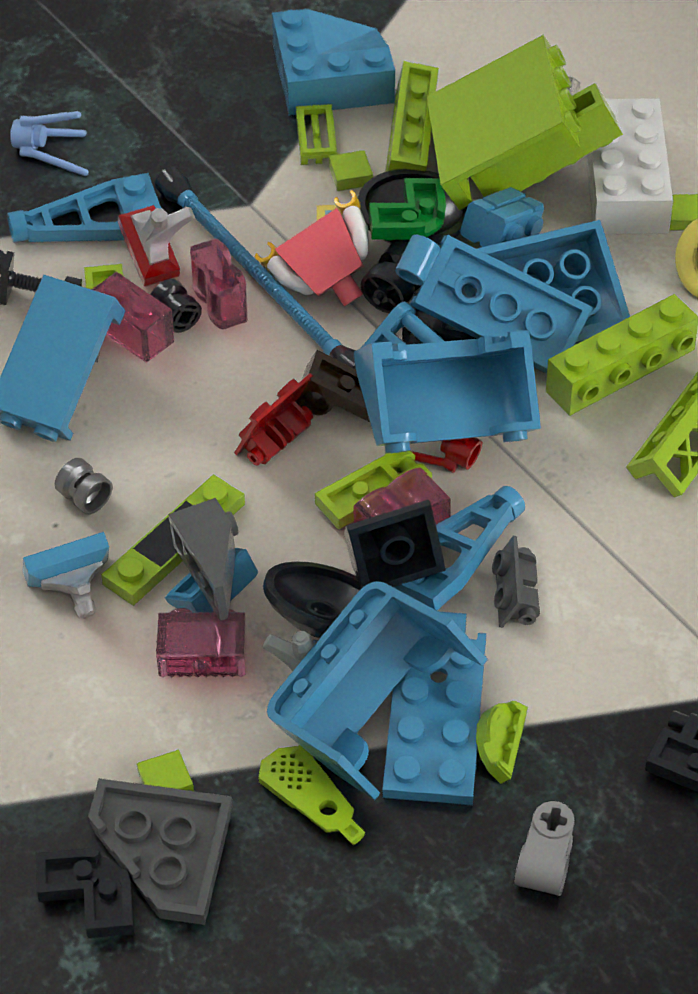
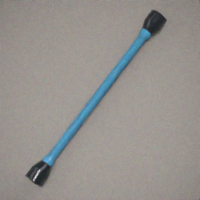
M168 167L162 170L156 177L155 188L163 197L170 202L179 204L182 208H192L196 220L323 349V353L355 369L353 352L356 350L343 346L316 322L293 296L198 201V197L193 193L189 180L176 167Z

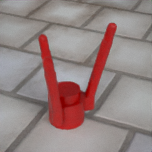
M477 438L442 441L440 451L445 453V458L414 451L411 452L415 455V461L440 466L454 473L458 466L466 470L472 467L481 452L483 442Z

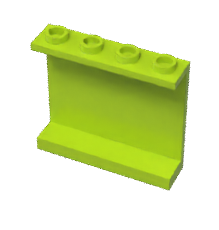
M544 35L427 96L440 183L459 210L467 207L472 202L468 180L470 176L560 131L573 151L580 149L577 133L582 129L575 113L572 111L576 108V104L570 91L567 89L571 87V82L563 68L566 65V61L560 48L557 45L551 47Z

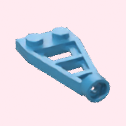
M148 173L112 179L30 211L7 213V219L13 243L25 240L29 242L125 240L118 221H93L88 213L90 208L107 201L116 202L121 214L152 205L155 206V209H161L150 176ZM72 211L78 212L81 220L80 225L54 226L52 219Z
M502 486L492 496L487 495L438 523L436 528L440 546H445L461 553L452 566L446 568V571L393 588L436 611L440 609L466 585L509 522H513L525 511V502L522 496L514 488ZM473 524L485 528L476 540L458 534Z

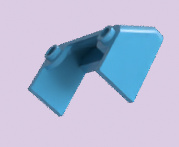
M372 582L364 586L354 596L275 692L268 703L267 714L283 732L335 775L375 800L380 792L358 771L364 765L369 753L367 742L357 734L411 667L424 673L433 672L443 667L454 652L465 656L481 666L488 659L450 617L384 582Z

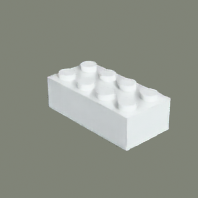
M605 99L613 111L623 135L614 139L609 145L600 147L586 155L592 221L601 220L605 234L669 233L673 196L660 99Z

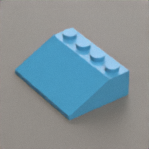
M601 220L477 248L593 307L575 344L630 317ZM464 285L461 288V292L465 297L471 298L476 294L474 287L471 285Z

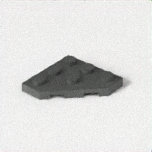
M99 778L88 815L92 830L123 870L127 869L131 882L158 918L205 925L232 813V796Z

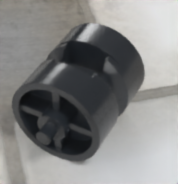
M406 241L391 243L381 255L378 264L372 266L361 280V290L366 300L376 309L388 314L399 303L404 301L408 303L414 291L421 287V285L405 281L395 272L409 243Z

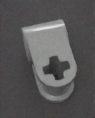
M549 801L542 803L536 808L526 843L520 852L514 885L558 896L561 895L573 843L574 815L567 805L558 801Z

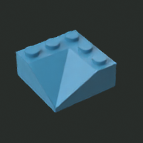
M309 9L272 13L273 47L289 115H296V106L332 104L333 110L392 104L395 102V67L388 44L376 28Z

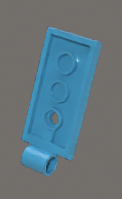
M412 235L395 269L396 274L405 281L421 285L417 296H414L410 303L412 307L476 339L490 335L492 337H507V333L510 331L530 330L534 368L546 374L548 359L575 345L593 307L450 235H444L440 243L441 248L427 237ZM464 285H471L474 287L476 294L471 298L465 297L461 292V288Z
M440 612L453 619L462 631L466 632V613ZM478 633L477 639L470 640L485 655L486 633ZM454 652L443 667L433 672L424 673L411 667L394 687L382 789L383 798L473 805L477 758L476 731L477 723L480 719L484 665L481 666L465 656ZM434 672H442L446 674L447 679L438 683L434 682L430 676Z

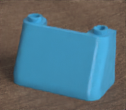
M530 330L510 331L507 333V337H492L490 335L478 339L409 345L405 343L392 345V341L370 343L354 351L355 369L376 446H385V453L388 454L410 451V444L497 435H503V442L527 440V432L541 429Z

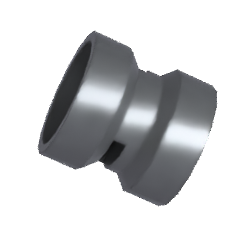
M74 458L68 461L58 472L54 483L55 489L65 498H73L74 504L85 514H92L100 510L109 500L113 490L112 482L101 473H94L93 467L82 458Z

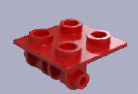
M311 373L299 383L295 379L290 380L277 393L278 399L271 406L268 402H264L249 417L251 422L238 435L242 441L234 452L236 455L246 449L248 451L247 457L252 464L256 466L260 463L267 464L270 459L287 446V443L294 441L297 436L311 426V420L313 419L311 410L305 406L300 407L296 403L313 377Z

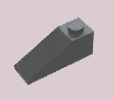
M213 498L170 513L168 516L176 551L221 621L229 616L236 558L234 536L238 535V527L231 511L224 512L217 499Z

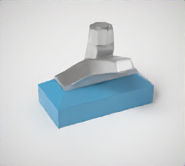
M101 532L23 557L22 572L28 587H41L42 590H55L70 594L75 604L74 609L79 618L93 615L96 612V607L88 592L91 591V580L103 570V565L108 561L109 544L105 533Z

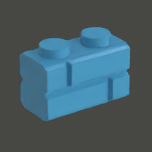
M512 187L472 201L468 204L460 230L461 236L474 243L480 242V246L485 247L537 235L541 232L544 223L542 219L545 209L544 204L530 196L525 198L524 193Z

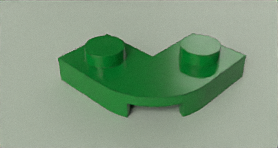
M404 178L403 191L405 203H369L371 240H410L412 235L428 237L436 233L444 223L446 212L445 193L441 186L440 178Z

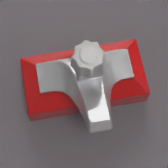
M152 205L118 215V225L143 286L180 276V267L169 241L178 230L195 218L192 208L185 207L167 215L163 208L155 209V206Z

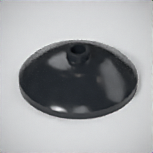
M396 169L381 173L370 179L362 187L358 195L361 205L360 210L368 230L370 231L369 203H405L403 191L404 178H440L439 173L428 170ZM445 190L446 212L444 223L436 233L427 237L438 246L444 235L456 238L461 234L460 230L467 207L459 210ZM383 240V241L388 242V243L391 244V243H393V242H395V241H406V242H409L410 240Z
M296 561L275 565L268 570L263 582L264 594L273 609L296 628L317 638L322 637L354 596L361 590L355 575L332 566L313 562Z

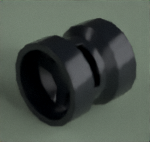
M167 279L159 283L150 294L149 305L153 310L158 311L159 316L163 317L164 323L172 332H185L192 328L200 319L202 307L193 296L187 295V290L179 280Z

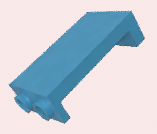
M43 275L0 376V423L20 430L22 425L35 429L34 434L52 442H56L58 437L71 441L74 433L68 426L111 322L120 325L126 312L115 297Z

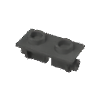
M513 535L503 550L497 551L492 563V572L496 575L497 585L494 606L498 609L499 627L501 628L505 626L510 618L519 619V622L523 625H531L536 622V618L540 615L538 589H534L537 584L536 556L529 548H518L517 536Z

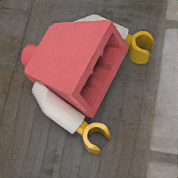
M353 190L350 191L352 199L346 204H341L338 197H335L334 203L337 208L279 247L268 242L267 245L271 248V253L266 258H262L256 253V260L269 270L281 285L300 294L311 295L315 293L317 296H321L330 289H333L344 307L358 299L363 293L351 275L364 267L362 261L368 255V226L360 210L361 205L356 193Z

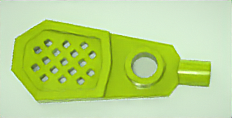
M302 746L278 748L261 760L259 783L291 808H296L325 832L339 831L353 845L364 837L365 832L352 820L353 807L312 755ZM325 807H331L336 810L333 815L329 816L322 814L320 811Z

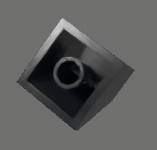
M429 499L345 526L344 537L361 589L377 581L395 587L446 571Z

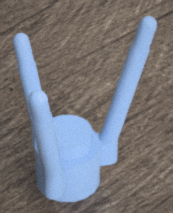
M79 111L35 117L20 116V119L14 120L11 127V144L13 148L20 149V156L33 157L83 176L89 174L85 168L36 150L38 147H44L47 136L85 137L87 134L85 130L46 128L45 125H40L78 119L81 117Z

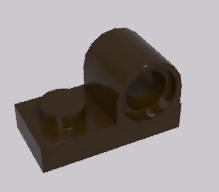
M317 350L307 364L302 379L309 373L313 377L296 403L300 407L305 406L309 408L313 415L319 416L327 414L337 405L370 422L356 369Z

